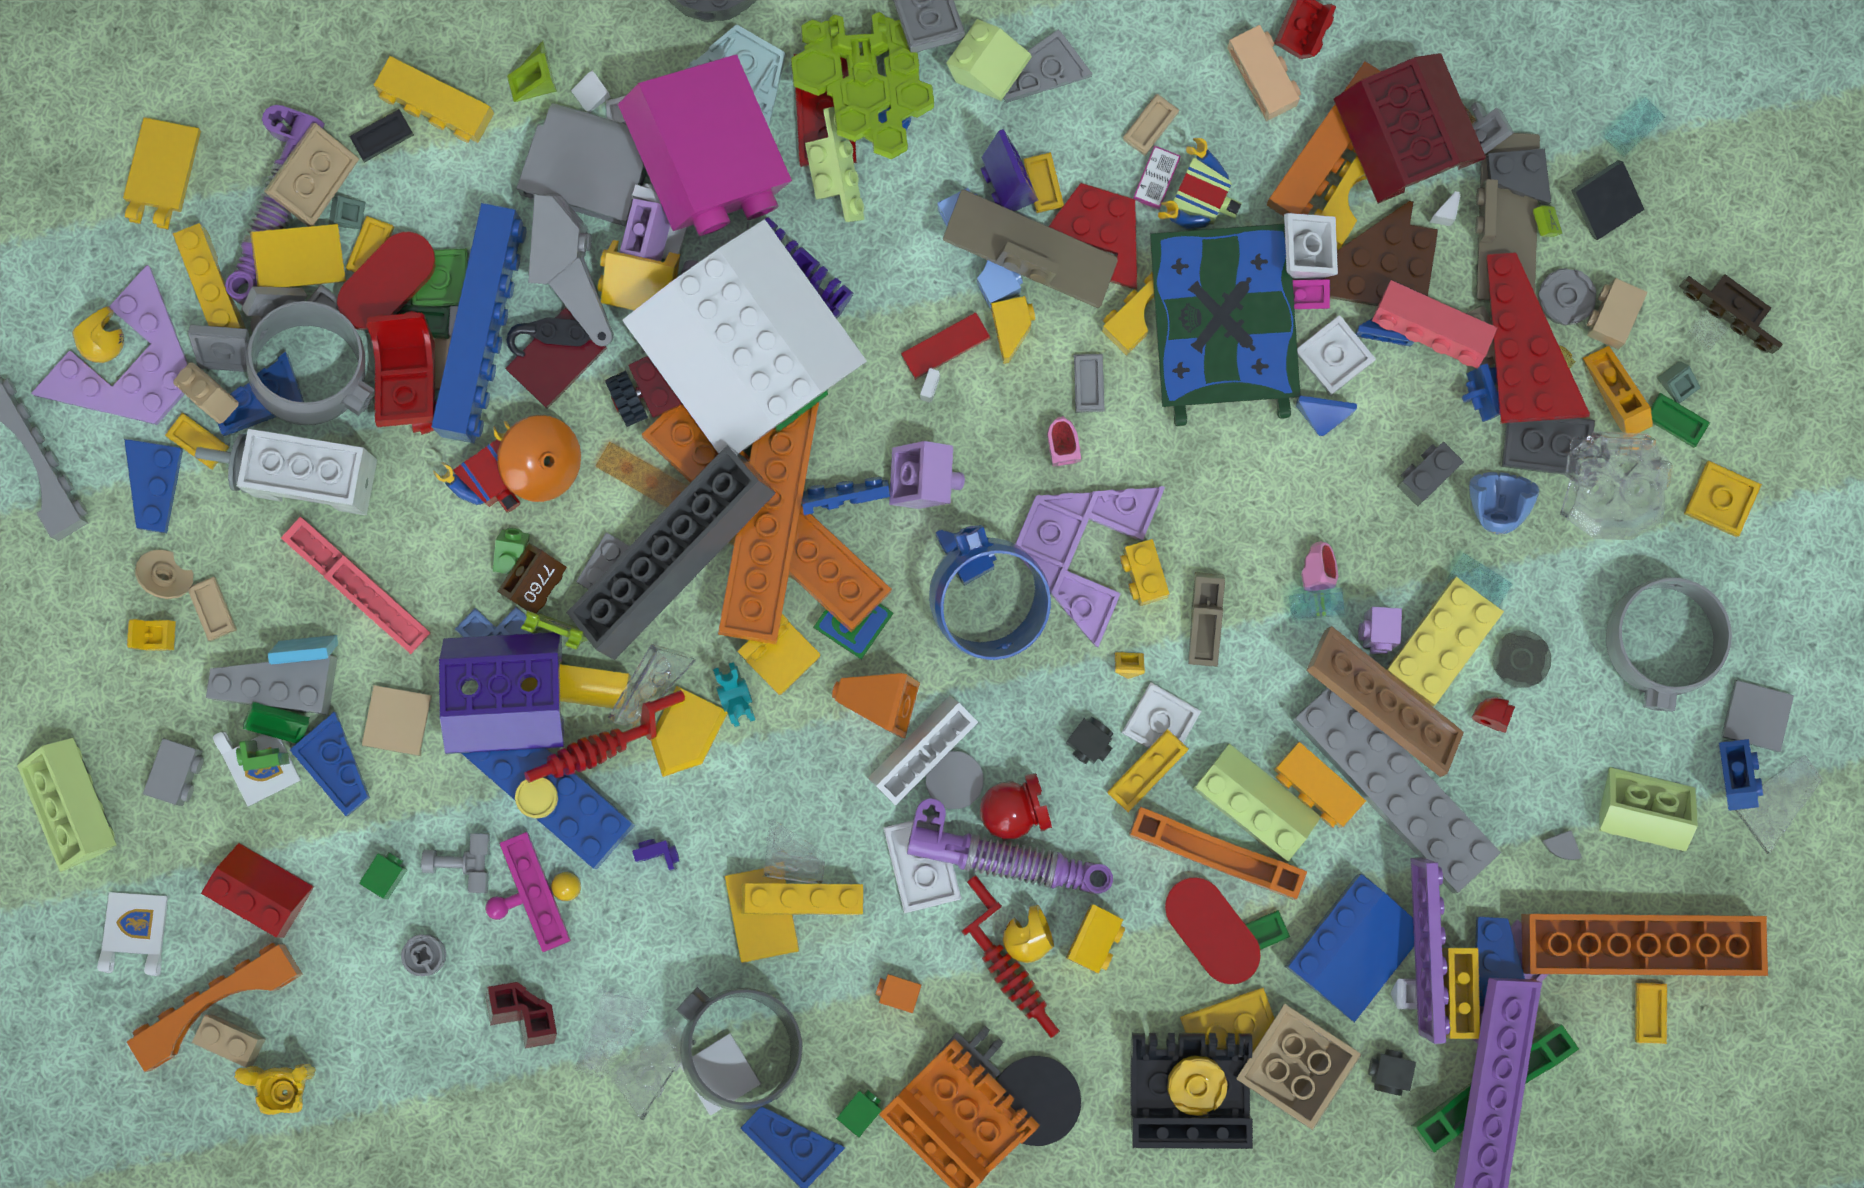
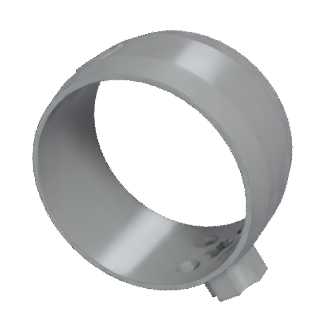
M311 301L288 303L269 312L254 329L246 351L248 379L256 398L274 416L297 425H317L337 418L347 409L359 416L371 404V400L375 395V389L364 383L365 351L362 340L352 323L339 311L325 304ZM297 326L320 327L339 335L349 344L355 353L358 366L350 382L337 394L316 402H295L282 398L270 391L257 376L254 367L257 356L263 346L273 336L286 329Z
M1678 577L1656 578L1630 590L1614 607L1606 629V648L1613 667L1628 684L1645 692L1643 708L1656 711H1675L1677 695L1694 691L1711 681L1723 667L1730 651L1732 639L1730 620L1720 600L1704 586ZM1666 588L1681 592L1693 599L1703 609L1709 619L1713 632L1712 655L1704 672L1688 686H1665L1648 679L1633 666L1626 654L1622 640L1624 616L1631 602L1644 590Z

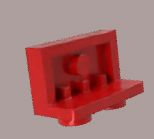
M1293 0L1274 44L1299 59L1314 57L1320 52L1325 32L1334 21L1333 14L1336 6L1333 4L1323 5L1316 0Z

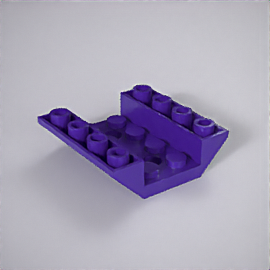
M549 632L443 639L439 657V702L445 754L564 747V718L561 715L560 706L562 635ZM533 677L537 679V687L533 691H524L521 687L522 682L526 678ZM467 681L478 683L477 691L471 695H466L462 692V687Z

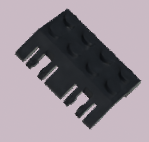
M1132 1033L1130 1051L1132 1148L1253 1149V1118L1250 1116V1088L1236 1079L1249 1058H1252V1033H1238L1237 1045L1235 1044V1034L1227 1033L1226 1049H1216L1218 1045L1216 1033H1209L1208 1044H1205V1033H1179L1178 1044H1175V1033H1168L1166 1048H1156L1158 1046L1156 1033H1149L1148 1044H1145V1033ZM1191 1056H1205L1217 1062L1224 1071L1228 1084L1226 1097L1217 1109H1213L1202 1116L1188 1115L1178 1110L1170 1099L1167 1089L1168 1076L1173 1067L1184 1058Z

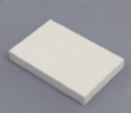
M938 814L928 816L925 823L917 821L916 827L938 831V825L930 824L933 818L938 817ZM913 820L884 827L904 913L961 900L953 864L907 854Z

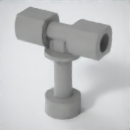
M470 833V851H464L463 857L437 856L436 850L424 849L421 859L422 873H436L437 868H463V874L469 875L468 893H488L489 872H485V855L490 854V834Z

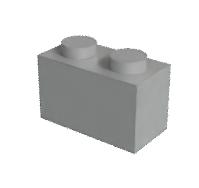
M163 738L143 794L174 805L183 806L184 802H188L193 794L194 785H191L194 774H199L202 769L204 758L201 755L203 751Z

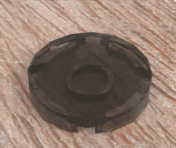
M1517 630L1506 634L1497 642L1492 653V665L1499 678L1505 684L1514 688H1528L1539 684L1547 676L1551 667V652L1547 643L1539 635L1531 631Z

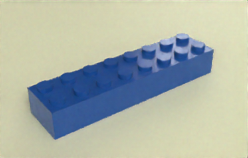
M481 203L431 426L443 438L475 444L476 437H481L484 421L480 420L482 409H487L489 405L490 393L486 392L488 382H493L495 377L496 365L493 364L495 353L499 354L501 350L502 337H499L501 326H505L507 323L508 309H505L507 298L511 299L513 296L514 282L511 281L513 271H518L521 256L517 254L519 243H524L527 228L523 226L524 223L515 209Z

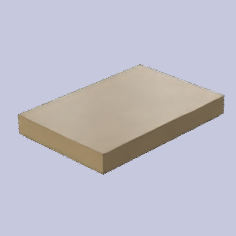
M312 123L264 192L308 227L313 226L359 161V158L319 125Z

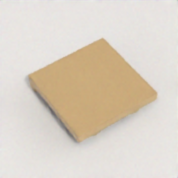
M374 685L362 746L421 756L432 696Z

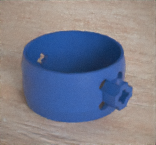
M982 525L968 526L960 529L959 532L954 534L957 546L941 559L932 575L929 588V603L933 619L946 639L965 654L987 660H999L1017 655L1037 640L1047 624L1051 608L1050 589L1047 578L1039 564L1018 545L1007 540L987 537ZM995 553L1013 555L1026 561L1034 578V599L1028 615L1017 629L1003 638L987 642L965 640L948 630L944 618V598L951 580L964 565L978 557Z

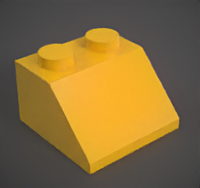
M1091 904L1066 959L1098 974L1101 969L1106 971L1113 957L1109 950L1113 942L1119 944L1125 931V927L1121 926L1123 919Z

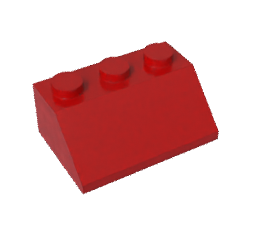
M238 843L216 867L201 894L274 937L284 938L314 886Z

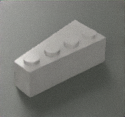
M330 655L327 659L272 665L269 662L211 668L206 698L252 705V702L278 709L329 715L338 658Z

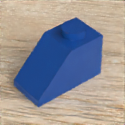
M944 530L935 532L936 538L945 554L957 546L954 537L955 533ZM994 554L978 557L964 565L957 572V575L965 586L994 570L995 565L993 561L997 559Z

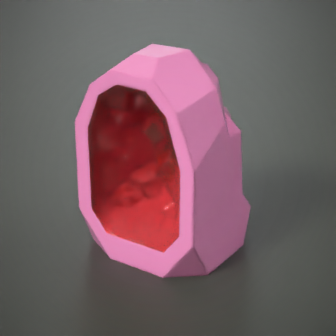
M1064 416L1057 417L1049 426L1047 432L1052 467L1081 462L1078 435L1073 423Z
M1320 541L1310 547L1309 554L1305 558L1304 569L1301 573L1304 590L1323 592L1335 588L1339 576L1337 561L1330 544Z

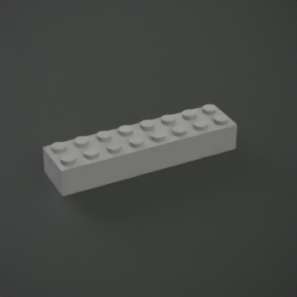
M1326 688L1292 720L1418 857L1438 862V867H1441L1443 872V884L1452 893H1459L1501 853L1402 746L1329 688Z

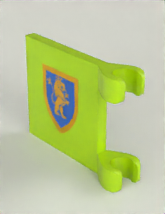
M527 611L526 620L521 626V629L531 633L539 626L568 637L569 639L565 646L575 650L578 649L582 642L588 641L583 634L584 632L580 631L578 627L541 613L535 614Z

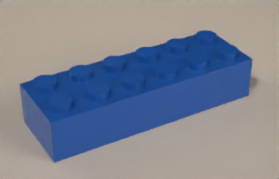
M548 748L461 754L515 800L518 786L526 779L524 773L546 764L547 757L553 753ZM564 773L563 777L555 778L551 774L543 777L551 781L556 787L558 803L551 814L536 819L593 869H598L635 827V824L577 773L571 775Z

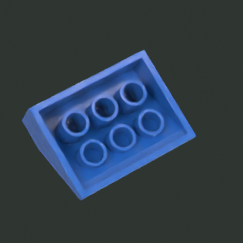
M1357 874L1284 967L1355 1023L1413 949V917L1362 874Z

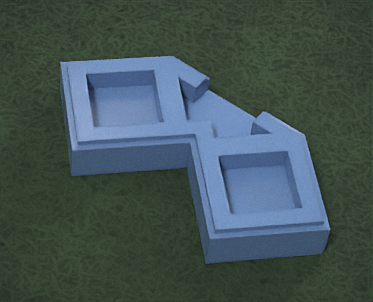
M517 607L497 627L474 608L455 628L463 637L531 634V632L521 629L527 616Z

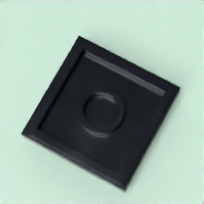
M1617 160L1571 190L1588 229L1596 240H1599L1645 210L1626 166L1621 160Z

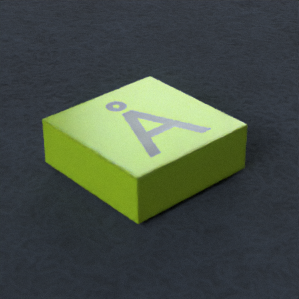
M1540 206L1533 209L1540 236L1555 237L1563 234L1555 207Z

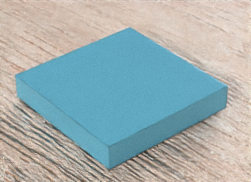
M337 635L278 641L268 653L269 664L327 659L338 646Z

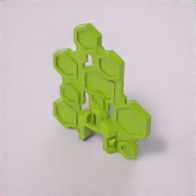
M877 12L871 16V34L845 35L843 17L835 14L828 21L822 23L812 19L801 25L802 42L807 45L804 46L803 52L791 58L793 86L817 96L827 91V95L833 97L837 135L854 142L865 137L872 142L873 153L891 160L906 152L908 149L906 129L902 127V121L910 116L918 118L934 109V96L932 85L919 80L918 53L910 52L900 20L885 17L881 12ZM889 50V56L884 58L885 77L878 74L876 57ZM840 57L847 59L849 76L844 79ZM890 107L886 111L887 121L881 123L878 119V113Z

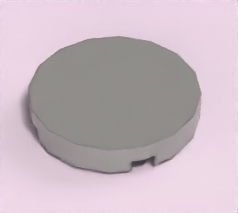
M1567 268L1558 269L1549 274L1543 281L1538 293V299L1545 316L1552 322L1564 326L1576 325L1585 320L1594 310L1596 288L1591 279L1582 271Z
M949 751L926 775V787L930 797L940 801L945 808L961 809L970 806L979 797L983 788V773L980 765L972 756L960 751Z

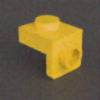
M130 619L127 647L145 651L174 650L176 621Z

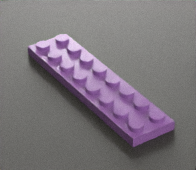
M1489 978L1454 1188H1508L1542 982L1512 978Z

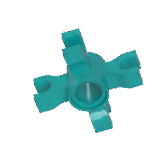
M732 662L729 663L731 671L728 674H722L719 668H715L713 671L717 682L721 685L716 687L722 707L725 712L727 711L731 724L737 727L740 726L738 718L741 715H746L750 722L756 719L752 707L749 705L753 701L745 678H741L738 667Z

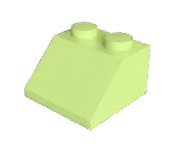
M977 19L946 63L956 83L1002 101L1032 56L1001 28Z

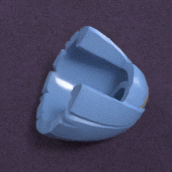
M1497 472L1483 473V475L1478 474L1471 478L1469 485L1470 498L1476 517L1487 531L1494 534H1506L1518 528L1530 514L1539 496V487L1536 483H1531V480L1521 476L1518 478L1516 475L1511 476L1508 473H1499V475Z

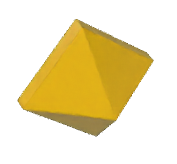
M1116 652L1115 673L1127 679L1144 674V654Z

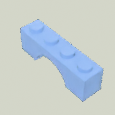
M960 192L938 202V211L946 226ZM987 260L984 270L977 277V285L990 309L991 303L1009 300L1021 293L1020 285L1023 284V280L1020 274Z

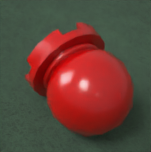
M1036 773L1024 775L1026 782L1022 785L1013 781L1000 782L990 788L983 796L980 806V819L991 835L1002 839H1018L1027 834L1033 825H1039L1041 832L1052 828L1047 806L1040 807L1037 796L1042 795V790Z

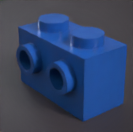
M1749 739L1720 742L1719 748L1728 810L1759 807L1758 796L1764 795L1761 778L1755 779L1754 770H1759L1757 752L1751 753Z

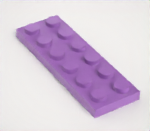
M1423 857L1410 858L1418 1033L1434 1044L1446 1043V1035L1450 1032V1023L1448 1017L1445 1016V1005L1448 1004L1449 997L1443 980V975L1447 973L1446 958L1442 957V945H1445L1446 942L1445 929L1441 927V915L1444 914V900L1440 897L1439 885L1443 883V872L1441 867H1438V862Z

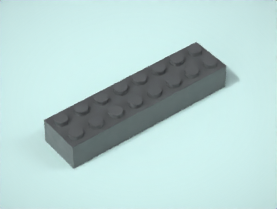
M727 445L566 613L580 631L584 632V636L597 651L616 660L776 492L745 457Z

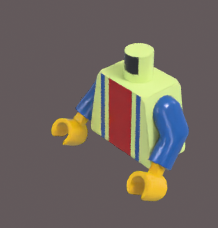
M1193 138V141L1197 143V149L1187 146L1186 152L1190 155H1197V159H1192L1174 200L1161 202L1162 205L1166 206L1167 212L1158 213L1160 219L1170 218L1172 222L1184 229L1202 228L1208 224L1214 225L1219 212L1235 219L1242 204L1227 197L1232 183L1229 181V175L1218 159L1207 149V142L1202 138Z

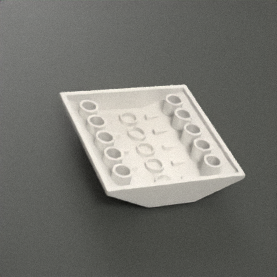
M765 219L698 262L622 320L718 454L727 445L738 453L742 452L867 362Z

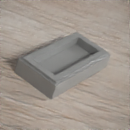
M1103 354L1074 355L1075 413L1104 412Z

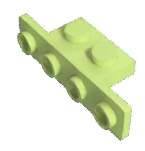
M834 107L825 108L823 111L828 137L805 143L816 200L840 195L845 222L864 220V203L860 198L859 177L855 170L852 156L853 147L849 139L837 135Z

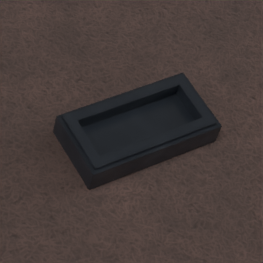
M398 109L349 137L365 163L414 136L402 112Z

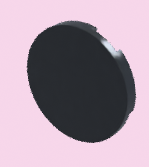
M1028 1056L1010 1064L998 1077L997 1082L1006 1090L1003 1096L1006 1097L1010 1094L1014 1098L1011 1107L1016 1112L1024 1108L1028 1112L1025 1118L1027 1119L1032 1116L1040 1124L1037 1130L1022 1144L1030 1146L1049 1145L1062 1139L1074 1127L1081 1110V1093L1073 1074L1060 1062L1045 1056Z

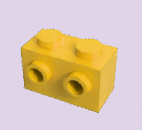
M1153 539L1126 546L1123 550L1124 555L1120 556L1124 572L1130 573L1132 583L1128 585L1132 599H1138L1139 606L1167 599L1170 593Z

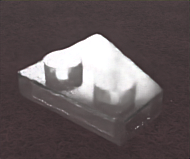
M770 820L763 877L822 884L826 853L777 821Z

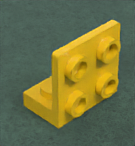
M783 614L781 616L777 644L748 640L737 651L778 695H782L821 656Z

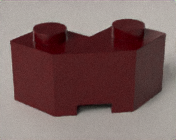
M518 982L487 987L485 999L490 1026L520 1021L525 1049L555 1043L557 1029L550 1003L544 999H539Z

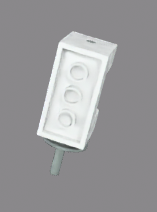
M248 429L247 434H239L236 438L231 452L197 447L195 452V458L229 464L228 481L232 491L241 490V492L248 493L253 497L281 502L282 498L285 497L328 504L338 511L367 516L377 459L363 447Z

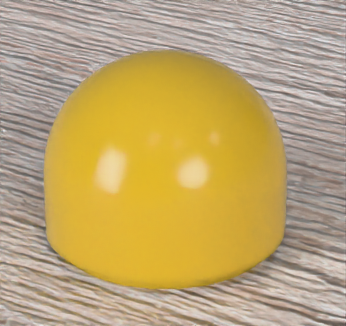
M562 872L552 880L551 890L557 899L571 901L580 894L581 882L575 874Z

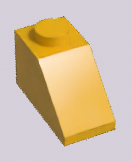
M1025 296L991 303V311L1003 364L1011 361L1031 330V321L1036 320L1032 303L1027 304Z

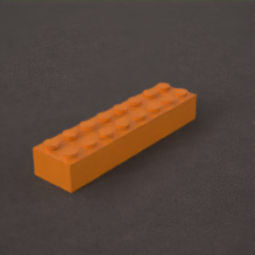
M1521 914L1522 969L1524 974L1768 976L1767 916Z

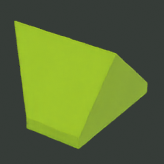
M544 41L538 45L519 68L507 75L514 102L557 91Z

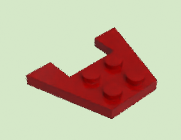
M1080 183L1048 227L1097 249L1116 254L1118 261L1110 282L1137 290L1135 199Z

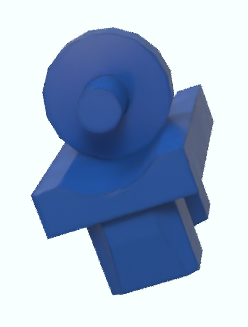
M1488 363L1480 365L1478 369L1466 373L1469 380L1466 383L1469 393L1463 395L1462 400L1463 403L1472 401L1474 410H1479L1482 422H1485L1500 415L1498 392L1495 386L1497 385L1496 367L1489 368Z

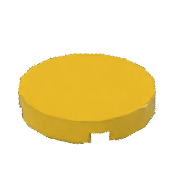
M1191 1056L1181 1060L1173 1067L1168 1076L1167 1083L1170 1099L1178 1110L1195 1116H1202L1213 1109H1217L1226 1097L1228 1086L1221 1067L1217 1062L1205 1056Z

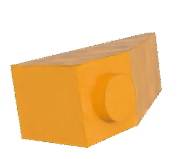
M1610 346L1583 358L1611 415L1627 439L1653 426L1651 407Z

